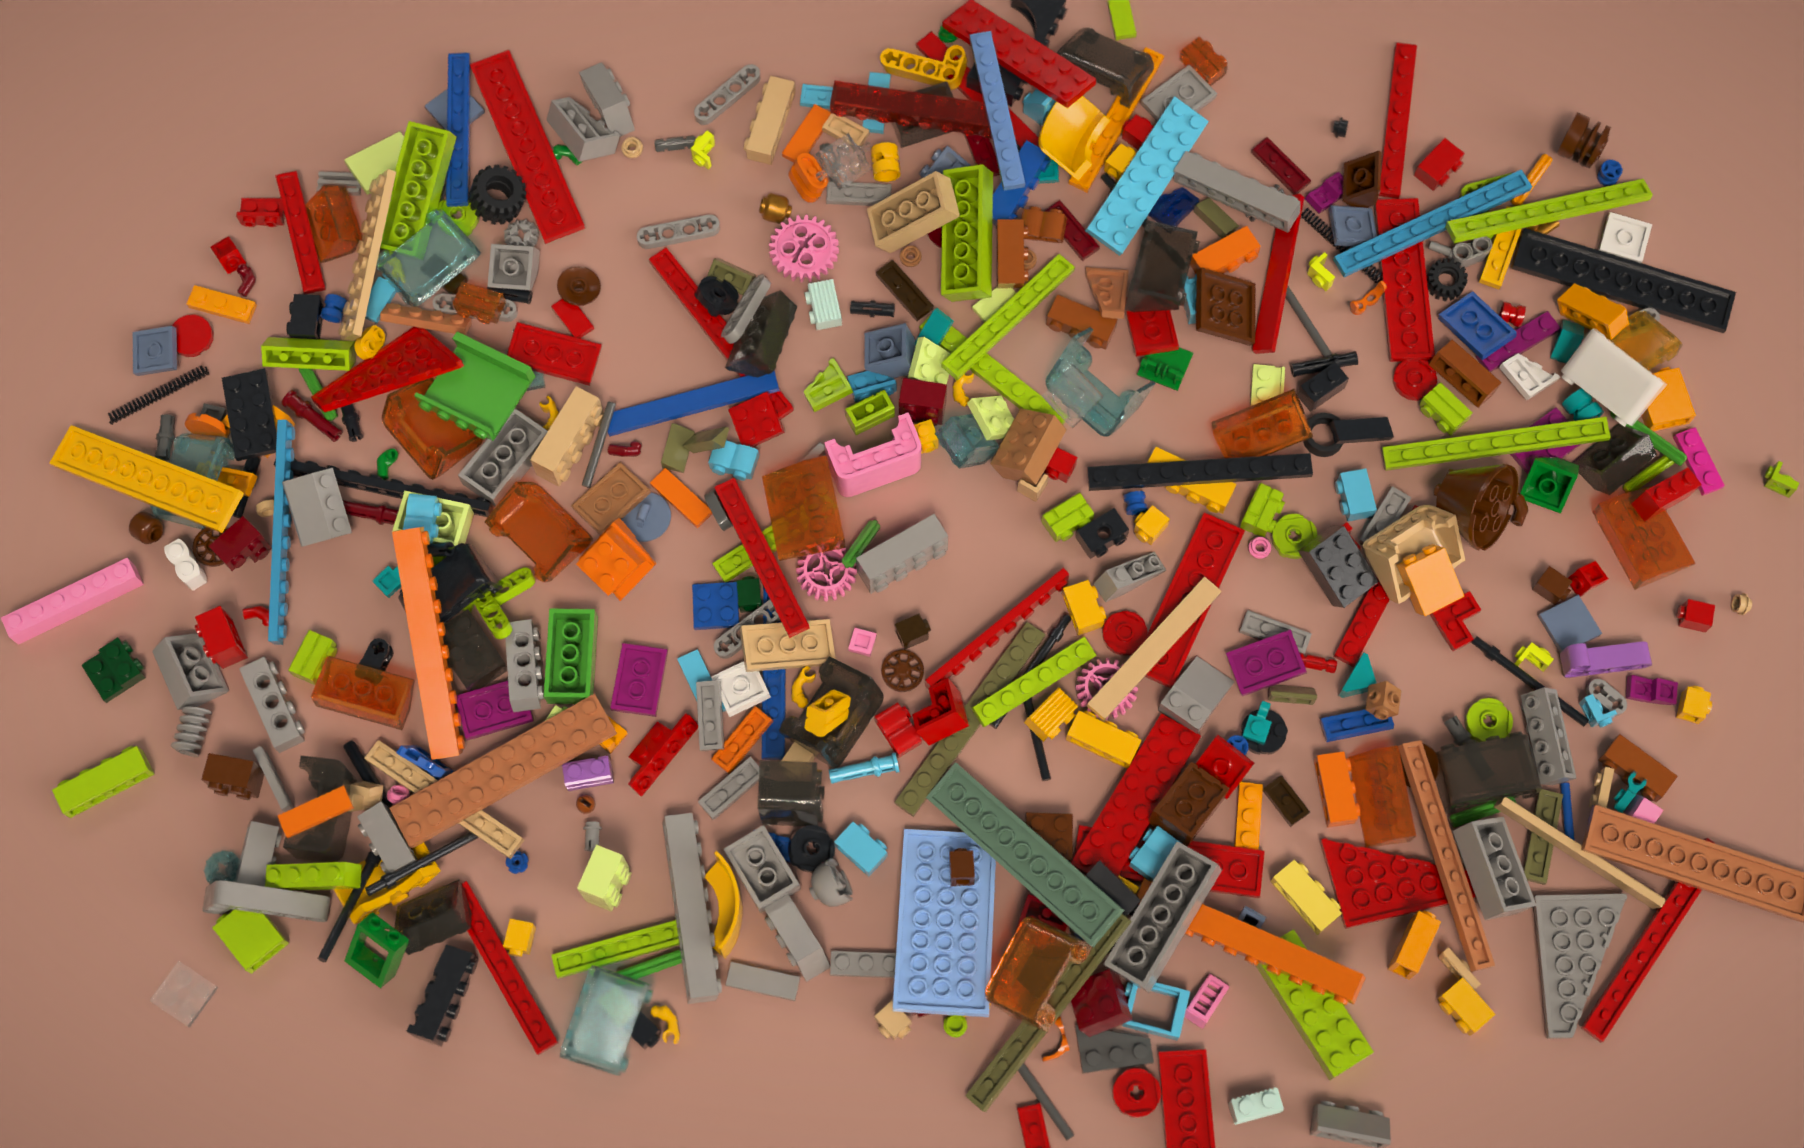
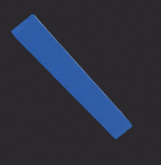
M469 53L448 54L447 131L453 133L457 138L446 175L447 207L469 206Z
M770 369L614 411L608 434L609 436H614L745 401L765 392L770 394L778 392L780 390L775 370Z
M765 589L763 594V604L770 600ZM769 608L766 609L765 611H767V612L769 613L771 619L774 618V616H773L772 612H770ZM763 615V624H765L767 617ZM786 669L763 671V681L771 698L762 701V712L770 717L773 723L762 735V760H782L785 756Z

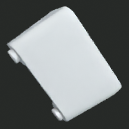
M1594 328L1588 333L1561 370L1563 373L1562 378L1570 385L1576 383L1612 411L1616 415L1614 419L1624 427L1627 424L1633 426L1667 386L1666 382L1654 374L1652 375L1651 371L1639 364L1611 340L1606 339L1604 334Z

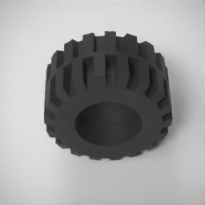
M490 165L486 166L485 170L481 169L478 175L474 177L468 198L469 203H471L470 207L472 210H476L475 215L477 217H483L482 221L484 222L489 220L491 224L495 225L496 222H499L502 225L507 220L509 223L521 211L526 197L525 183H521V176H516V171H509L507 166L500 168L499 165H494V168ZM491 189L499 190L508 199L496 200L487 191Z

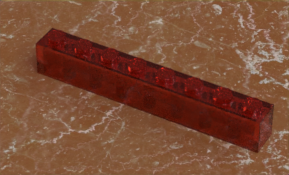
M834 80L830 112L836 116H851L860 120L871 119L877 120L880 123H898L901 126H919L922 129L932 128L947 133L959 132L967 136L979 135L992 139L984 102Z

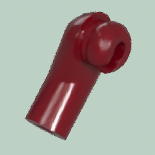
M241 264L237 267V273L240 274L242 284L237 292L243 297H247L256 282V278L251 267Z
M632 441L630 446L610 444L608 446V454L619 457H637L641 453L642 445L637 441Z

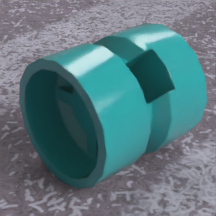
M1582 388L1571 394L1562 403V406L1569 414H1574V421L1599 418L1604 413L1597 402H1592L1593 397Z

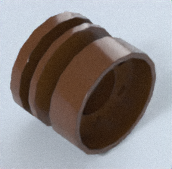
M1577 112L1557 154L1570 159L1575 152L1580 153L1577 160L1579 164H1581L1584 156H1587L1589 159L1585 167L1590 169L1592 164L1600 158L1609 140L1611 127L1606 125L1601 134L1597 132L1601 122L1598 121L1590 129L1588 128L1590 117Z

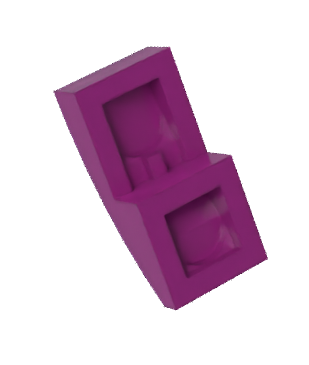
M1340 172L1326 179L1322 186L1307 194L1305 200L1319 214L1343 197V175Z
M1630 675L1627 677L1626 699L1653 704L1676 705L1678 682L1661 678L1652 680Z

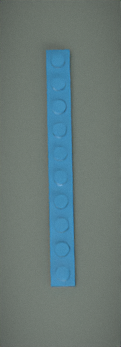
M1521 169L1334 256L1333 261L1342 276L1347 277L1447 230L1445 227L1447 221L1484 213L1530 191L1532 185Z
M277 420L268 641L274 645H283L284 638L287 636L284 617L288 614L285 594H288L289 591L286 572L290 569L287 549H290L291 546L288 527H291L292 518L289 514V505L282 482L293 479V471L291 470V462L294 461L292 440L295 439V428L287 420Z

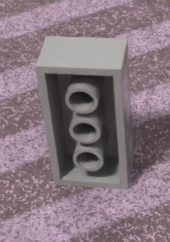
M514 409L495 440L487 439L458 474L462 484L498 508L531 468L532 463L530 459L548 431L517 409Z
M935 514L857 557V573L870 594L875 591L879 593L885 590L888 584L894 580L898 582L904 579L908 572L914 569L916 571L922 569L931 559L937 560L943 557L948 550V535Z
M1504 816L1473 821L1453 830L1484 920L1515 915L1537 906Z

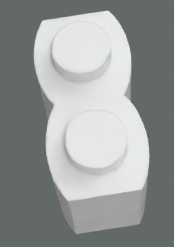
M178 538L164 547L166 557L175 566L177 576L189 589L194 591L207 583L206 574L197 564L194 553L181 539Z

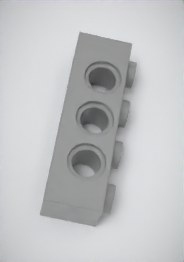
M532 619L510 622L513 629L511 634L505 638L511 707L513 712L540 709V699H544V690L542 685L539 686V680L543 679L542 668L538 666L537 661L541 660L540 647H536V641H540L538 627L534 628Z
M262 657L239 668L273 747L281 753L304 742L302 734L305 733V730L300 720L296 721L293 714L296 713L295 707L291 700L288 702L284 694L288 692L282 681L278 682L276 674H279L275 663L273 661L269 662L265 657ZM265 680H270L266 688H261V684ZM278 699V705L274 708H270V703L273 700ZM281 720H288L286 726L278 728Z

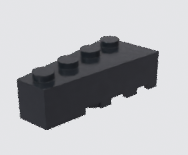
M446 944L433 975L436 976V979L428 983L425 989V1003L418 1004L415 1011L416 1022L414 1025L409 1024L406 1030L407 1033L417 1039L442 1047L443 1042L448 1041L451 1034L450 1024L452 1019L455 1020L460 1011L459 1001L461 996L464 997L469 987L467 980L470 974H474L478 962L473 953Z

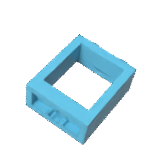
M1127 982L1125 996L1128 997L1127 1003L1130 1013H1132L1137 988L1140 987ZM1156 982L1151 990L1152 992L1177 998L1170 1030L1132 1020L1122 1024V1026L1178 1041L1190 991Z

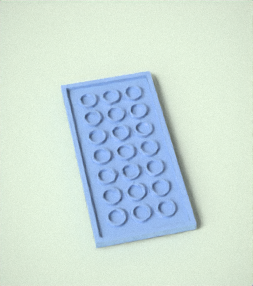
M904 829L893 1012L989 1017L996 860L965 832ZM958 848H965L968 851L973 850L974 885H950L949 851H954Z

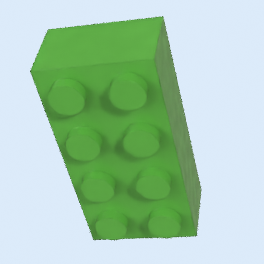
M549 609L544 698L547 704H577L594 694L598 616L595 609Z

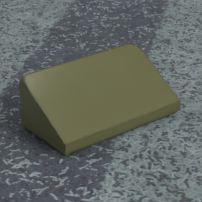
M1210 198L1195 205L1194 213L1221 239L1239 228V225Z
M720 258L713 260L707 277L715 276L717 277L716 280L721 282L724 280L728 281L741 295H744L750 283L756 277L755 274Z
M671 424L661 460L663 469L666 468L667 470L684 473L690 451L684 448L683 445L695 434L694 431L678 424Z
M722 427L697 432L683 447L692 453L724 448L729 428Z
M1273 685L1268 688V700L1272 702L1313 705L1317 699V693L1314 688Z

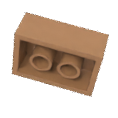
M1020 408L990 464L1002 478L1015 481L1022 479L1029 484L1037 485L1067 429L1055 415Z

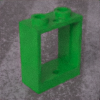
M372 912L357 925L344 962L381 989L395 977L409 939ZM367 936L389 952L386 961L364 945Z

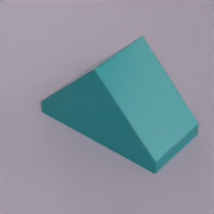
M1563 319L1550 359L1566 364L1582 342L1584 326Z
M1365 652L1338 695L1341 698L1368 692L1369 685L1377 683L1369 656Z

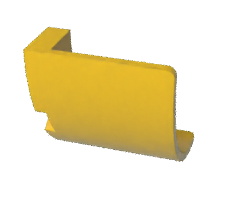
M1084 96L1079 98L1069 108L1055 102L1041 128L1039 147L1079 181L1092 166V150L1089 149L1091 142L1093 144L1096 143L1098 137L1111 120Z
M424 842L412 849L418 859L430 853ZM365 860L358 863L362 865L361 872L366 865ZM434 861L397 881L393 887L389 889L384 888L369 896L365 888L381 880V876L385 875L379 863L378 867H375L350 915L352 923H360L372 912L378 915L379 910L390 903L394 907L409 897L408 892L415 887L420 886V888H423L441 872L436 862ZM334 889L343 907L353 889Z
M715 851L714 856L717 862L706 873L705 880L715 891L719 904V917L714 931L715 947L712 948L726 959L735 946L740 934L743 904L740 890L731 868L725 859Z

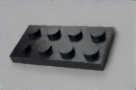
M263 368L222 377L235 459L241 461L276 453L277 424L267 370Z

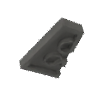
M1075 1025L1082 1074L1154 1063L1150 1038L1111 1031H1103L1089 1037L1079 1030L1078 1025Z

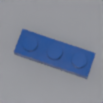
M1365 709L1325 717L1320 720L1326 743L1394 728L1392 717L1380 720Z

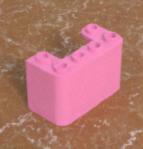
M909 412L898 416V426L892 429V441L854 455L850 445L842 447L836 443L835 439L824 442L826 463L836 488L842 496L852 497L908 477L920 470L921 441Z

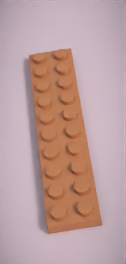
M593 694L389 809L408 846L413 849L613 737L617 732L598 698Z
M1592 805L1582 851L1780 916L1804 922L1803 872L1614 810Z

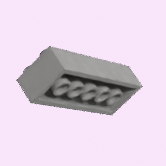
M1177 841L1130 920L1132 922L1119 937L1104 965L1114 973L1150 993L1222 871L1220 866Z

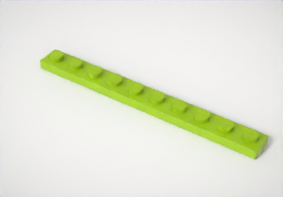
M1643 178L1447 221L1445 227L1453 243L1649 201L1653 194Z
M1607 417L1387 446L1382 447L1385 471L1608 441L1611 437Z

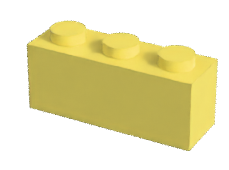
M1293 860L1276 874L1270 882L1318 935L1342 914L1340 912L1341 908L1333 898L1329 899L1325 895L1323 886L1317 880L1313 881L1309 877L1307 868L1301 862L1297 863Z

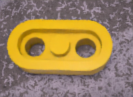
M373 325L362 332L361 337L356 339L354 343L355 352L359 358L366 360L375 356L385 343L384 331L379 326Z

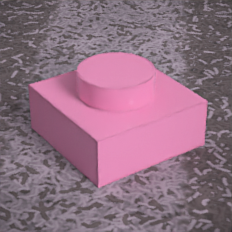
M854 628L848 650L871 657L877 633Z

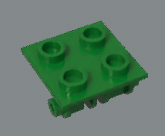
M1179 347V350L1145 355L1137 376L1178 391L1194 353Z

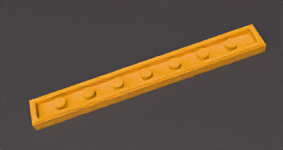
M1145 47L1106 115L1111 121L1104 128L1096 143L1093 144L1091 142L1089 149L1092 150V166L1079 181L1071 176L1068 184L1088 193L1123 131L1122 126L1132 116L1164 60V55Z

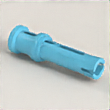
M892 752L890 756L880 758L874 756L871 758V761L828 769L831 784L868 775L880 777L883 773L900 772L896 752Z

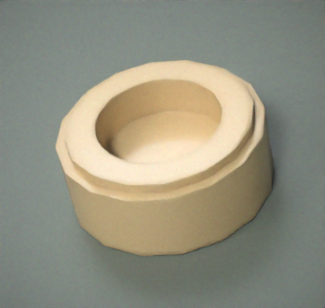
M274 500L258 503L256 505L258 516H273Z

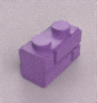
M608 755L598 757V759L590 758L562 765L564 782L568 791L614 783L612 765Z

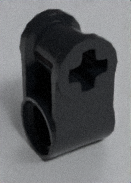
M380 638L371 641L356 668L355 675L378 685L383 679L386 668L393 657L392 647ZM378 649H380V650L385 649L383 653H382V652L377 653Z

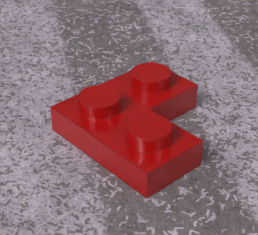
M1468 591L1464 594V597L1430 614L1452 652L1473 642L1474 638L1463 621L1480 613L1481 608L1472 593Z

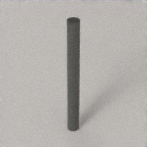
M1288 286L1286 292L1287 301L1324 357L1331 356L1332 352Z
M607 402L582 482L584 487H591L614 413L615 403Z
M1023 1063L1018 1072L1064 1138L1069 1140L1074 1136L1073 1132Z

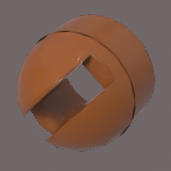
M581 795L576 801L578 810L583 814H589L595 809V801L590 795ZM582 799L591 804L589 808L581 802Z

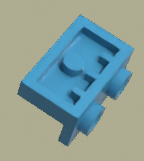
M870 371L847 376L853 390L852 395L855 403L872 395L876 396L877 393L883 390L886 391L888 396L897 391L896 380L889 376Z

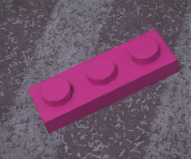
M1696 427L1675 434L1673 439L1678 449L1687 455V460L1685 461L1687 467L1702 484L1698 488L1701 495L1703 496L1722 489L1725 485Z

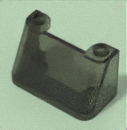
M1089 27L1081 28L1057 51V54L1095 77L1097 83L1110 88L1111 95L1114 96L1117 93L1121 97L1120 104L1127 108H1130L1154 70V62L1148 53L1137 51L1101 35Z
M1149 220L1146 221L1140 252L1128 289L1125 305L1126 311L1179 310L1180 306L1184 307L1187 294L1183 293L1192 255L1193 253H1198L1200 241L1196 240L1198 231Z
M829 656L819 668V677L823 683L807 707L834 689L849 695L851 698L850 707L848 708V719L825 736L818 737L804 728L805 720L808 718L806 716V707L799 719L795 716L786 718L778 731L791 742H796L813 753L814 757L832 768H838L880 708L884 694L872 677Z

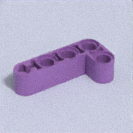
M1647 642L1587 648L1586 644L1581 643L1567 646L1560 653L1565 678L1637 670L1652 666Z

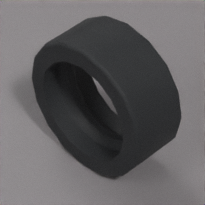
M1331 413L1315 414L1304 427L1302 435L1304 446L1315 456H1333L1343 445L1334 443L1330 446H1321L1312 439L1311 431L1314 426L1318 424L1329 425L1333 420H1340L1339 417Z

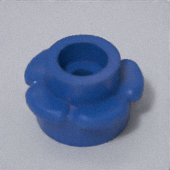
M516 851L511 859L507 857L506 866L509 867V871L513 874L524 872L528 868V856L525 853Z

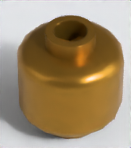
M769 193L766 197L763 196L759 213L762 214L764 220L781 224L785 218L790 217L792 206L788 205L787 197Z

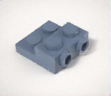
M946 146L942 150L938 148L931 157L933 160L930 166L926 164L919 172V175L921 176L920 179L935 171L943 174V170L971 165L949 146Z

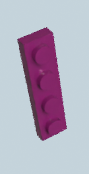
M1547 311L1515 330L1517 332L1516 338L1484 360H1481L1477 355L1475 357L1491 373L1517 353L1522 354L1559 332L1561 327Z

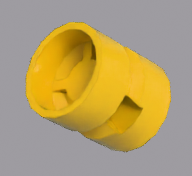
M889 142L872 146L873 178L879 182H891L901 176L900 164L898 162V146Z

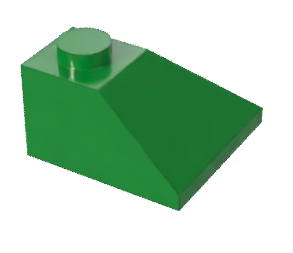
M1535 458L1520 494L1530 503L1561 514L1578 477L1579 465L1560 458Z

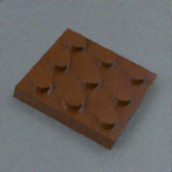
M1205 268L1198 269L1196 331L1248 346L1255 343L1256 283Z

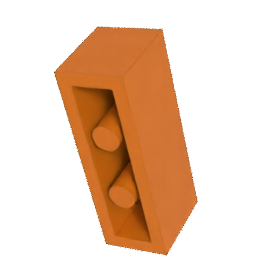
M1245 226L1193 254L1190 266L1196 274L1200 268L1222 274L1226 272L1231 273L1237 270L1241 264L1254 261L1258 257L1261 246L1248 226Z
M1344 751L1317 755L1314 759V766L1327 828L1355 824L1358 816H1360V807L1358 802L1355 803L1353 794L1356 793L1354 781L1350 780L1349 772L1351 771L1349 758L1345 757Z

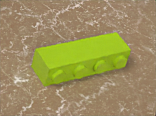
M268 337L261 345L262 366L350 371L356 363L355 341Z
M138 746L125 748L122 750V754L114 758H106L95 768L85 769L79 773V776L60 782L57 785L58 787L52 789V792L62 813L72 818L155 775L144 751Z
M349 862L266 865L265 887L290 891L357 889L361 886L362 865Z

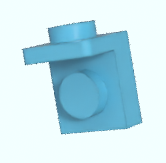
M1593 694L1584 697L1579 702L1586 718L1589 719L1588 722L1591 728L1597 725L1600 728L1611 724L1613 722L1612 719L1617 715L1616 710L1603 714V707Z

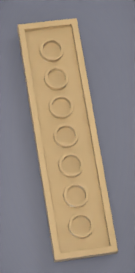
M390 169L380 174L375 180L373 179L370 184L369 191L372 194L365 207L367 217L362 223L361 232L363 236L362 240L358 242L356 252L359 253L358 259L352 267L354 278L348 286L347 293L350 296L343 309L345 320L339 328L340 341H354L362 335L396 171Z

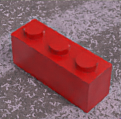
M1687 467L1647 489L1631 505L1641 518L1647 521L1687 499L1702 484Z

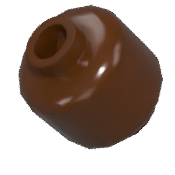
M146 511L140 512L132 517L129 524V533L144 544H152L162 537L163 523L151 513Z

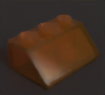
M323 185L305 204L320 263L354 253L358 242L362 240L363 236L346 187Z

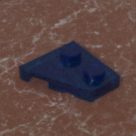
M1182 187L1171 194L1160 196L1148 216L1172 232L1194 210L1195 205L1200 201L1199 198Z

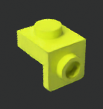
M709 131L698 136L691 148L692 160L698 166H704L707 169L711 167V160L707 154L715 146L714 135Z
M1324 252L1320 257L1316 255L1309 262L1308 265L1310 267L1307 275L1317 287H1322L1327 291L1332 286L1335 276L1323 266L1328 256Z
M1531 642L1527 648L1522 646L1515 657L1518 660L1514 664L1519 666L1526 658L1544 672L1554 659L1546 649L1538 647Z

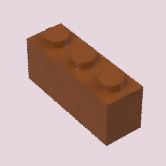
M1024 219L997 220V288H1023L1025 282H1028L1029 272L1028 269H1024V260H1028V247H1024V239H1028V226H1024Z
M1057 294L1047 315L1046 325L1053 331H1062L1069 334L1075 340H1083L1094 348L1106 350L1116 329L1118 319L1102 317L1099 311Z
M1453 339L1441 348L1429 363V366L1477 408L1485 403L1502 384L1500 380Z
M1621 734L1611 742L1598 760L1602 763L1603 767L1614 769V772L1622 777V781L1628 786V778L1633 771L1637 772L1633 778L1635 783H1641L1644 778L1647 779L1645 787L1639 791L1649 801L1657 802L1663 798L1678 777Z

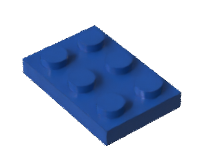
M1473 291L1439 314V320L1481 360H1484L1517 336V332Z

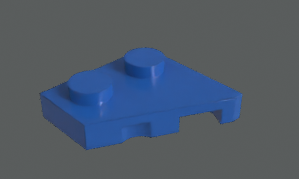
M401 745L396 752L416 766L428 771L427 773L437 780L446 777L454 771L438 759L431 760V754L418 745Z

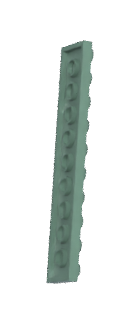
M955 762L927 795L926 798L1090 946L1094 947L1124 912L1116 902L958 763Z

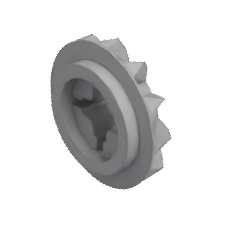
M516 219L514 223H509L508 228L504 230V239L507 245L534 247L539 238L538 229L534 223L526 219L520 221ZM519 229L525 233L524 241L517 236Z

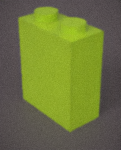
M233 910L231 913L224 914L218 918L217 924L212 927L242 967L251 974L289 944L267 914Z

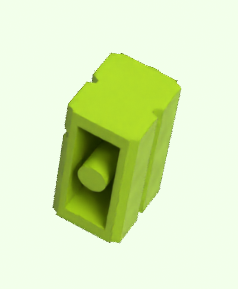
M1439 383L1424 396L1419 404L1421 412L1426 417L1433 418L1437 422L1438 429L1443 433L1447 432L1450 436L1463 426L1472 415V412L1442 383Z
M883 390L877 393L876 396L872 395L846 408L845 415L854 434L858 435L895 417V407L886 391Z
M1259 483L1240 528L1264 538L1267 532L1272 533L1277 522L1273 518L1276 513H1281L1285 504L1282 501L1284 493Z
M1078 493L1043 514L1041 522L1055 542L1061 539L1066 541L1074 535L1073 532L1092 522L1094 512L1089 504L1086 503L1081 493Z
M308 630L288 671L294 677L317 685L318 681H322L326 676V666L329 660L332 661L337 654L336 643L328 637Z

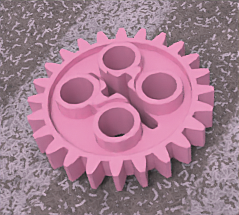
M797 215L794 222L791 218H788V225L781 222L782 230L775 228L776 236L771 235V242L773 243H769V250H772L769 252L770 258H773V266L777 265V272L784 270L783 275L785 278L791 274L792 281L796 277H800L801 283H803L804 277H807L809 282H812V276L819 280L821 272L827 275V268H834L832 262H837L836 254H839V248L837 247L839 242L838 239H835L836 232H831V226L824 227V220L817 223L816 216L810 221L808 215H805L804 220H801L799 215ZM799 233L806 234L804 237L796 236ZM816 244L824 245L821 248L814 247ZM788 249L794 250V251H793L792 253H790V254H787V253L784 252V251H786V250H788ZM805 260L811 261V263L808 265H805L802 262Z

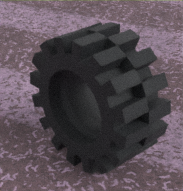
M1444 258L1442 262L1440 260L1436 261L1427 274L1428 290L1431 289V296L1437 294L1435 298L1439 300L1441 296L1443 297L1442 301H1447L1448 298L1450 301L1454 300L1455 297L1458 298L1468 281V273H1464L1466 268L1464 266L1460 268L1461 263L1459 261L1457 264H1454V259H1451L1450 262H1447V258ZM1441 274H1449L1454 278L1455 283L1452 286H1445L1440 283L1439 276Z

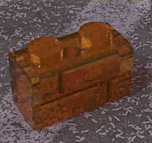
M1201 37L1196 38L1191 44L1184 47L1180 54L1179 60L1186 67L1190 64L1210 86L1224 77L1227 72L1228 63L1225 57L1218 55L1213 50L1212 44L1207 40L1204 41Z
M461 282L458 293L453 301V306L458 315L464 318H469V316L476 317L478 321L484 324H490V322L497 324L506 304L502 293L466 282Z

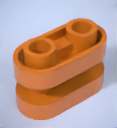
M801 153L788 173L801 198L810 203L816 202L828 184V179L817 160L808 153Z

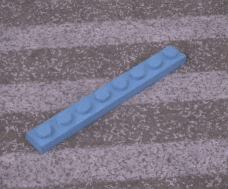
M991 31L970 34V43L1003 190L1025 187V179Z

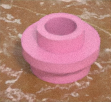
M1255 537L1250 541L1248 549L1254 558L1263 559L1270 554L1271 544L1264 537ZM1256 546H1262L1263 551H1257Z
M394 785L387 792V799L393 805L410 797L409 790L402 785Z

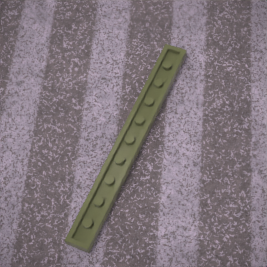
M1026 622L964 708L969 726L938 742L896 799L895 805L912 817L915 816L926 801L927 795L942 779L981 724L971 708L1013 682L1045 638V633Z
M1124 914L1119 916L1094 947L1090 946L1085 940L966 1094V1097L980 1110L986 1112L1132 922Z

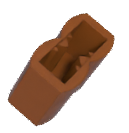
M1030 206L1029 209H1023L1021 219H1024V226H1028L1027 240L1063 243L1067 223L1066 215L1062 214L1063 212L1058 209H1050V212H1043L1041 208Z

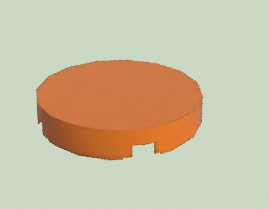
M191 413L185 421L186 428L192 434L210 442H226L230 434L229 429H225L226 425L223 422L206 414H201L199 417L196 416V413Z

